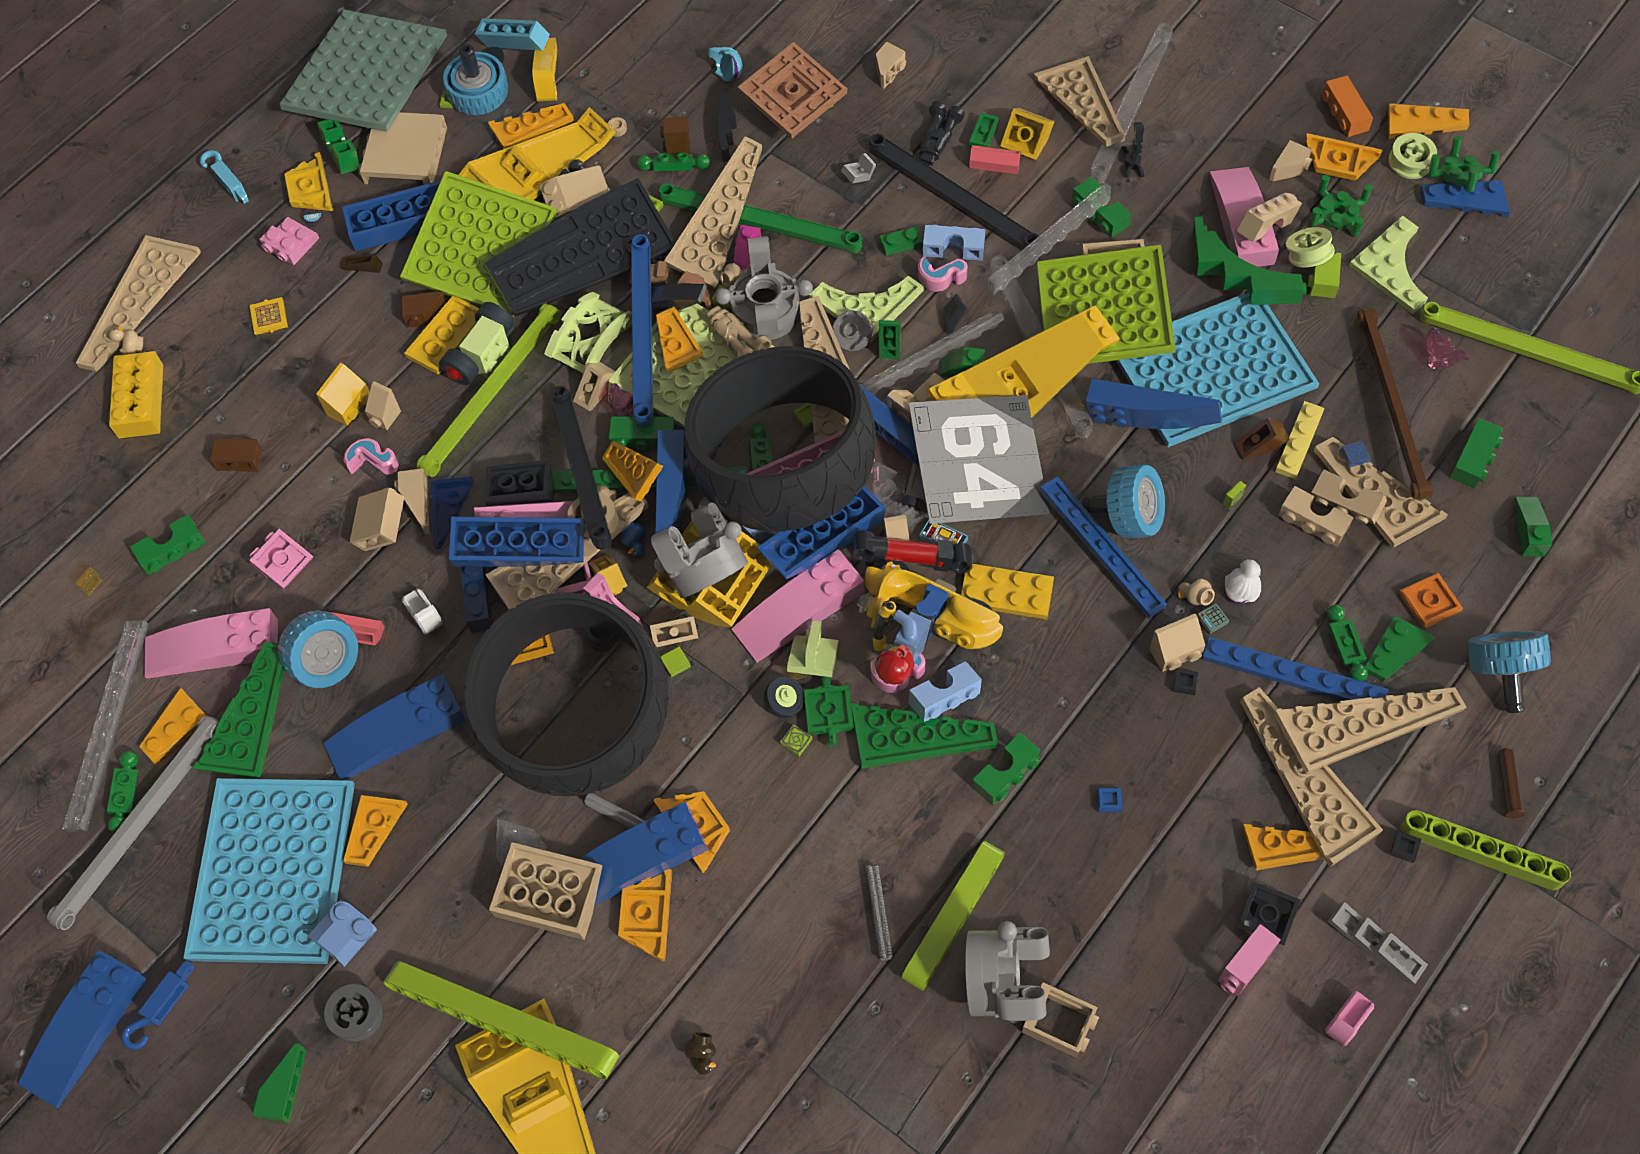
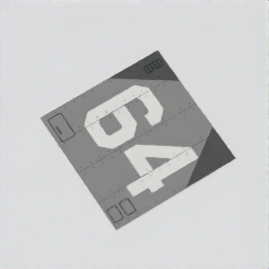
M1027 395L909 402L930 524L1050 514L1048 501L1039 491L1040 487L1044 485Z

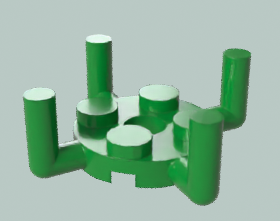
M1454 136L1450 156L1445 158L1442 169H1438L1440 156L1433 154L1428 175L1429 177H1442L1447 182H1449V179L1455 181L1454 185L1465 186L1466 191L1471 193L1474 191L1477 181L1482 179L1483 174H1493L1496 172L1500 152L1492 151L1489 166H1482L1477 162L1475 156H1459L1462 137Z
M1323 175L1318 187V193L1323 199L1319 204V208L1315 207L1313 209L1309 225L1315 227L1324 224L1329 228L1331 226L1337 227V230L1347 229L1353 237L1359 236L1364 223V219L1358 217L1360 213L1359 207L1368 202L1372 186L1369 184L1365 185L1361 197L1354 200L1345 191L1330 194L1326 190L1330 177ZM1335 209H1339V210H1341L1343 213H1342V214H1340V213H1335L1334 210H1335Z

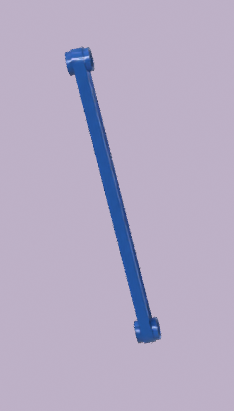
M639 234L633 237L631 244L633 414L635 422L639 426L648 427L653 422L651 247L649 239L645 235Z

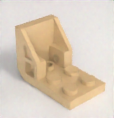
M934 373L913 394L908 390H892L887 395V406L913 426L909 402L932 401L926 393L927 390L945 380Z

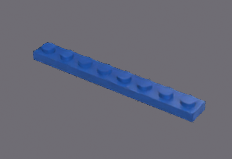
M1058 477L1040 487L1039 491L1148 619L1166 608L1167 603Z
M1212 637L1208 638L1202 659L1340 701L1371 697L1372 699L1383 698L1387 696L1388 692L1387 688L1363 681H1356L1349 677Z

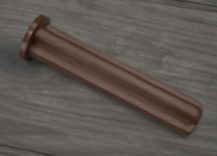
M1505 748L1499 751L1507 807L1505 816L1507 818H1520L1525 816V811L1522 810L1514 751Z

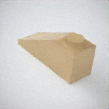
M424 469L399 471L398 480H395V490L404 496L406 506L425 535L430 534L428 478Z

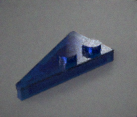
M472 476L431 481L433 547L435 550L441 549L451 529V517H457L474 483Z

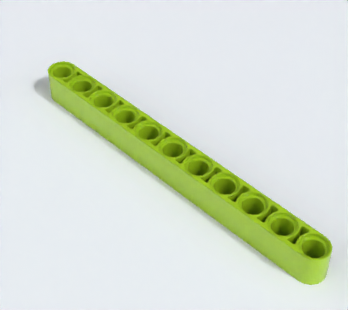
M396 961L383 981L386 987L396 993L604 1080L608 1078L619 1058L618 1053L607 1046L401 961Z

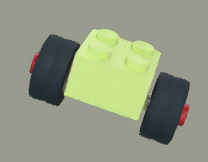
M484 302L476 312L475 320L477 323L460 344L461 351L449 349L439 361L441 370L450 379L461 385H469L477 374L488 379L510 351L506 335L513 327L514 321L506 310L493 302Z

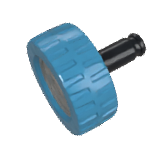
M463 44L458 49L460 56L454 58L447 65L443 73L442 80L446 96L453 108L467 115L487 114L497 109L507 97L509 86L504 67L491 54L474 52L472 45Z
M1147 464L1128 465L1117 468L1109 479L1107 495L1084 497L1081 503L1088 513L1108 512L1114 530L1124 538H1143L1155 535L1161 528L1165 514V495L1161 479L1156 470Z
M320 610L310 611L293 619L284 629L278 645V656L284 670L293 679L307 687L326 688L340 682L350 673L358 656V640L350 626L336 615Z
M1508 631L1480 635L1468 640L1470 669L1480 674L1502 675L1504 700L1507 706L1505 708L1506 712H1523L1525 707L1523 706L1524 696L1521 673L1539 670L1550 665L1551 657L1548 635L1541 631Z

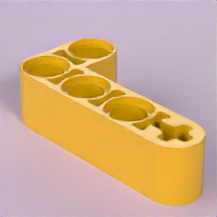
M555 37L548 38L543 50H535L532 73L537 102L557 101L555 83L557 43Z

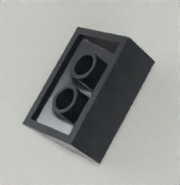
M550 460L486 467L484 493L486 506L554 502V485Z

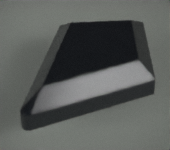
M955 294L943 307L946 330L949 334H952L967 309L958 294Z

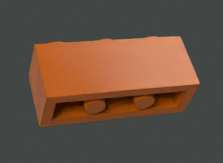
M1348 75L1326 81L1322 91L1323 100L1329 105L1332 115L1336 117L1340 129L1345 132L1346 136L1350 137L1369 131L1373 117Z

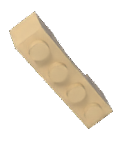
M1284 193L1248 210L1237 231L1254 242L1262 238L1274 223L1281 228L1290 224L1302 203L1293 194Z

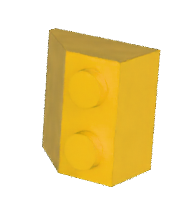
M1014 108L1000 146L1009 150L1020 151L1022 155L1036 160L1048 141L1055 121L1020 108Z
M340 363L316 395L328 417L348 426L356 418L362 406L367 403L370 391L364 381L348 367Z

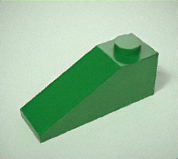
M879 320V359L900 360V321Z
M1515 497L1521 555L1544 557L1552 546L1550 525L1538 497Z
M294 1044L259 1089L258 1096L254 1098L252 1103L253 1116L257 1119L289 1124L307 1051L301 1044Z

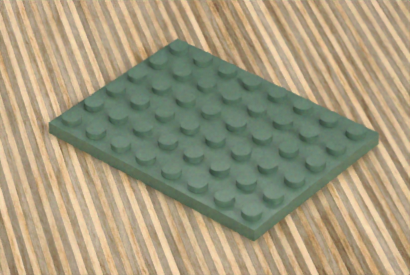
M343 10L280 102L281 110L324 119H333L338 122L388 132L447 37V32L445 29Z

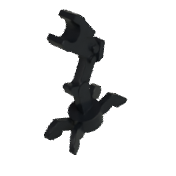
M1134 122L1132 152L1129 146H1121L1122 150L1126 153L1125 165L1128 167L1126 178H1129L1132 169L1138 170L1140 177H1145L1143 168L1140 165L1141 143H1143L1144 134L1142 122Z

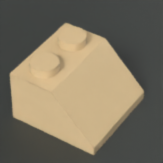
M1190 615L1155 630L1149 650L1162 672L1168 669L1171 671L1175 670L1186 661L1194 662L1202 656L1205 642L1197 615Z

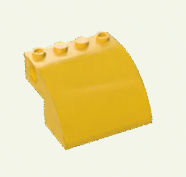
M693 521L690 522L681 535L686 545L701 538ZM741 531L740 536L736 540L748 564L735 573L685 598H680L667 572L660 573L657 571L646 588L679 610H685L694 618L716 626L730 628L764 578L771 564L757 550L760 544Z

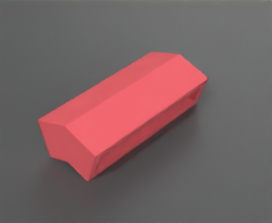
M972 145L969 168L1018 174L1021 152Z
M329 612L350 626L355 632L358 643L376 645L380 641L385 628L382 621Z

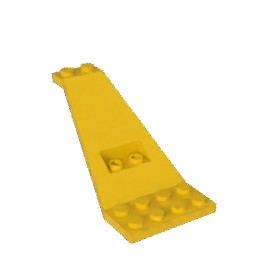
M589 107L576 123L470 161L458 175L534 200L542 194L539 185L559 176L564 168L569 170V164L573 160L580 159L585 162L601 150L616 131Z
M1095 305L929 388L926 393L932 401L1027 395L1032 418L1100 351L1116 344L1120 338Z
M545 999L521 1010L556 1025ZM483 1030L455 1045L468 1081L518 1154H596L570 1065L487 1030Z

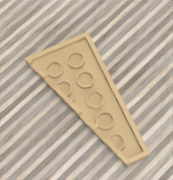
M1089 56L1034 73V79L1105 146L1125 141V134Z
M1334 437L1315 446L1314 452L1330 472L1344 478L1346 482L1344 489L1352 498L1357 497L1363 487L1385 496L1387 502L1374 526L1392 548L1446 519L1447 513L1442 510L1439 512L1430 506L1431 503L1426 499H1412L1410 488L1386 472H1380L1373 467L1371 462L1349 467L1341 452L1344 444Z

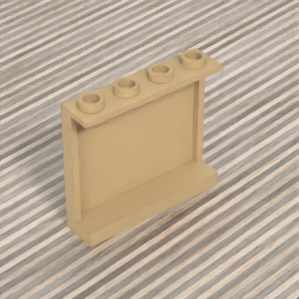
M399 112L388 132L371 128L370 134L367 135L366 149L363 150V162L359 165V175L362 176L364 184H368L369 177L423 180L424 185L433 183L447 131L444 116Z

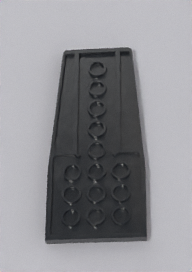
M637 178L581 205L486 262V269L512 315L519 316L542 307L543 304L552 303L630 272L632 267L631 244L633 237L643 234L649 239L651 261L670 252L676 242L641 181Z

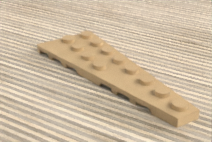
M145 235L76 361L77 366L97 372L123 343V340L120 342L112 341L109 337L110 331L119 326L122 327L123 332L134 330L199 256L200 249L196 246Z
M819 296L800 301L799 307L804 347L827 353L833 356L834 359H838L849 369ZM811 404L815 443L845 430L849 419L831 408Z
M1260 687L1241 699L1240 703L1329 867L1383 831L1328 766L1305 774L1273 714L1278 708Z
M1454 687L1416 694L1412 692L1399 696L1387 695L1383 698L1375 699L1371 697L1340 701L1333 704L1321 703L1308 707L1296 706L1292 709L1281 710L1280 708L1275 710L1273 714L1305 774L1459 713L1467 707Z

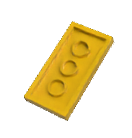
M452 296L404 353L406 358L439 375L442 371L439 367V361L449 349L460 350V344L477 323L475 314L479 308Z
M972 564V569L965 573L961 596L967 599L984 601L993 611L1047 620L1054 577Z

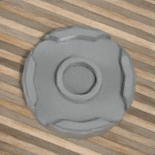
M845 311L837 317L833 324L834 334L840 348L843 350L859 351L867 346L871 340L873 333L872 323L860 311Z

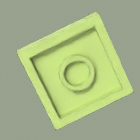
M812 621L811 629L806 630V636L794 635L787 672L832 677L839 640L821 638V621Z

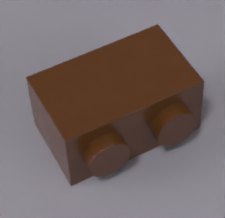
M687 117L663 118V126H660L661 138H664L662 139L663 151H667V154L682 152L691 154Z
M225 437L223 439H215L210 461L217 471H258L262 448L258 441L253 438L233 439Z

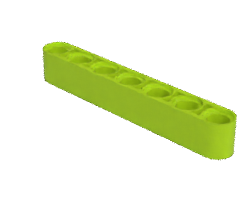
M1414 810L1409 812L1400 826L1401 832L1420 838L1424 844L1549 890H1559L1571 877L1570 869L1561 862L1421 811ZM1409 821L1416 822L1419 828L1411 826ZM1433 829L1440 831L1442 836L1435 835ZM1456 838L1462 839L1465 845L1459 844ZM1480 846L1485 847L1489 854L1482 852ZM1504 855L1509 856L1513 863L1506 861ZM1528 864L1533 865L1536 868V872L1532 871ZM1552 873H1556L1560 880L1555 879Z
M985 840L983 841L904 970L901 979L921 991L926 988L1005 855L1004 851Z

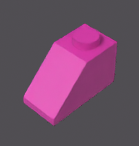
M740 226L735 246L734 263L741 270L751 265L748 238L761 237L760 228Z

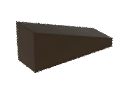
M375 253L343 257L340 268L342 270L380 273L383 262Z

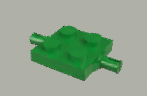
M821 676L822 686L816 689L804 690L808 734L827 735L828 747H832L831 739H833V747H836V733L854 730L849 685L834 686L830 684V677H826L825 681V676Z

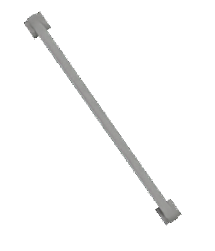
M205 716L199 721L194 734L59 905L54 906L49 911L47 920L51 925L61 930H67L73 925L76 914L203 754L204 747L211 741L216 732L215 728L219 723L217 719Z

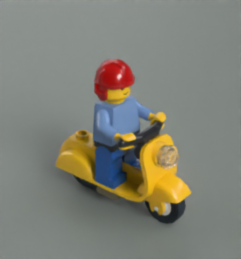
M881 559L873 567H867L864 581L869 592L860 597L857 606L860 607V613L863 614L865 612L868 617L872 618L871 628H874L873 646L876 651H883L876 659V672L878 677L886 684H902L910 677L915 666L914 663L923 652L927 641L934 632L966 649L987 647L995 643L1002 635L1003 626L999 623L1000 616L987 603L978 599H967L955 593L956 587L941 579L936 578L934 581L910 572L908 566L900 561ZM895 603L912 608V611L909 615L901 610L897 611L895 610ZM892 619L902 625L895 638L894 645L887 644L886 636L882 632L885 626L891 625Z

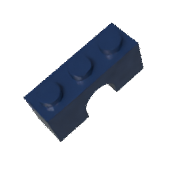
M460 566L466 622L471 633L487 631L493 624L486 592L489 591L485 567Z

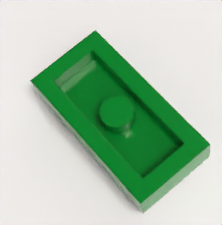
M981 113L970 138L969 147H972V145L989 147L998 127L1000 117Z
M918 226L880 236V242L886 256L923 247V238Z

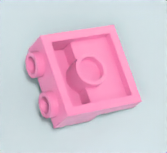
M287 217L277 228L272 225L260 238L262 248L267 253H273L281 261H287L295 265L315 244L319 236L316 232Z
M279 529L276 533L271 532L265 538L264 542L266 543L261 549L257 547L249 557L251 558V566L284 590L313 559V556Z

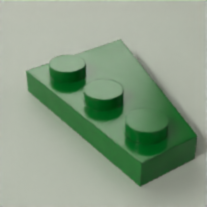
M1394 616L1365 666L1368 674L1382 682L1386 681L1402 668L1405 663L1418 655L1421 650L1433 643L1436 637Z

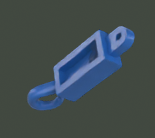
M185 961L175 974L170 971L139 1010L138 1013L144 1017L129 1024L123 1030L121 1040L127 1049L137 1050L147 1043L149 1039L147 1035H144L139 1042L133 1043L130 1041V1034L141 1027L153 1024L159 1026L189 987V984L185 981L194 970V964Z

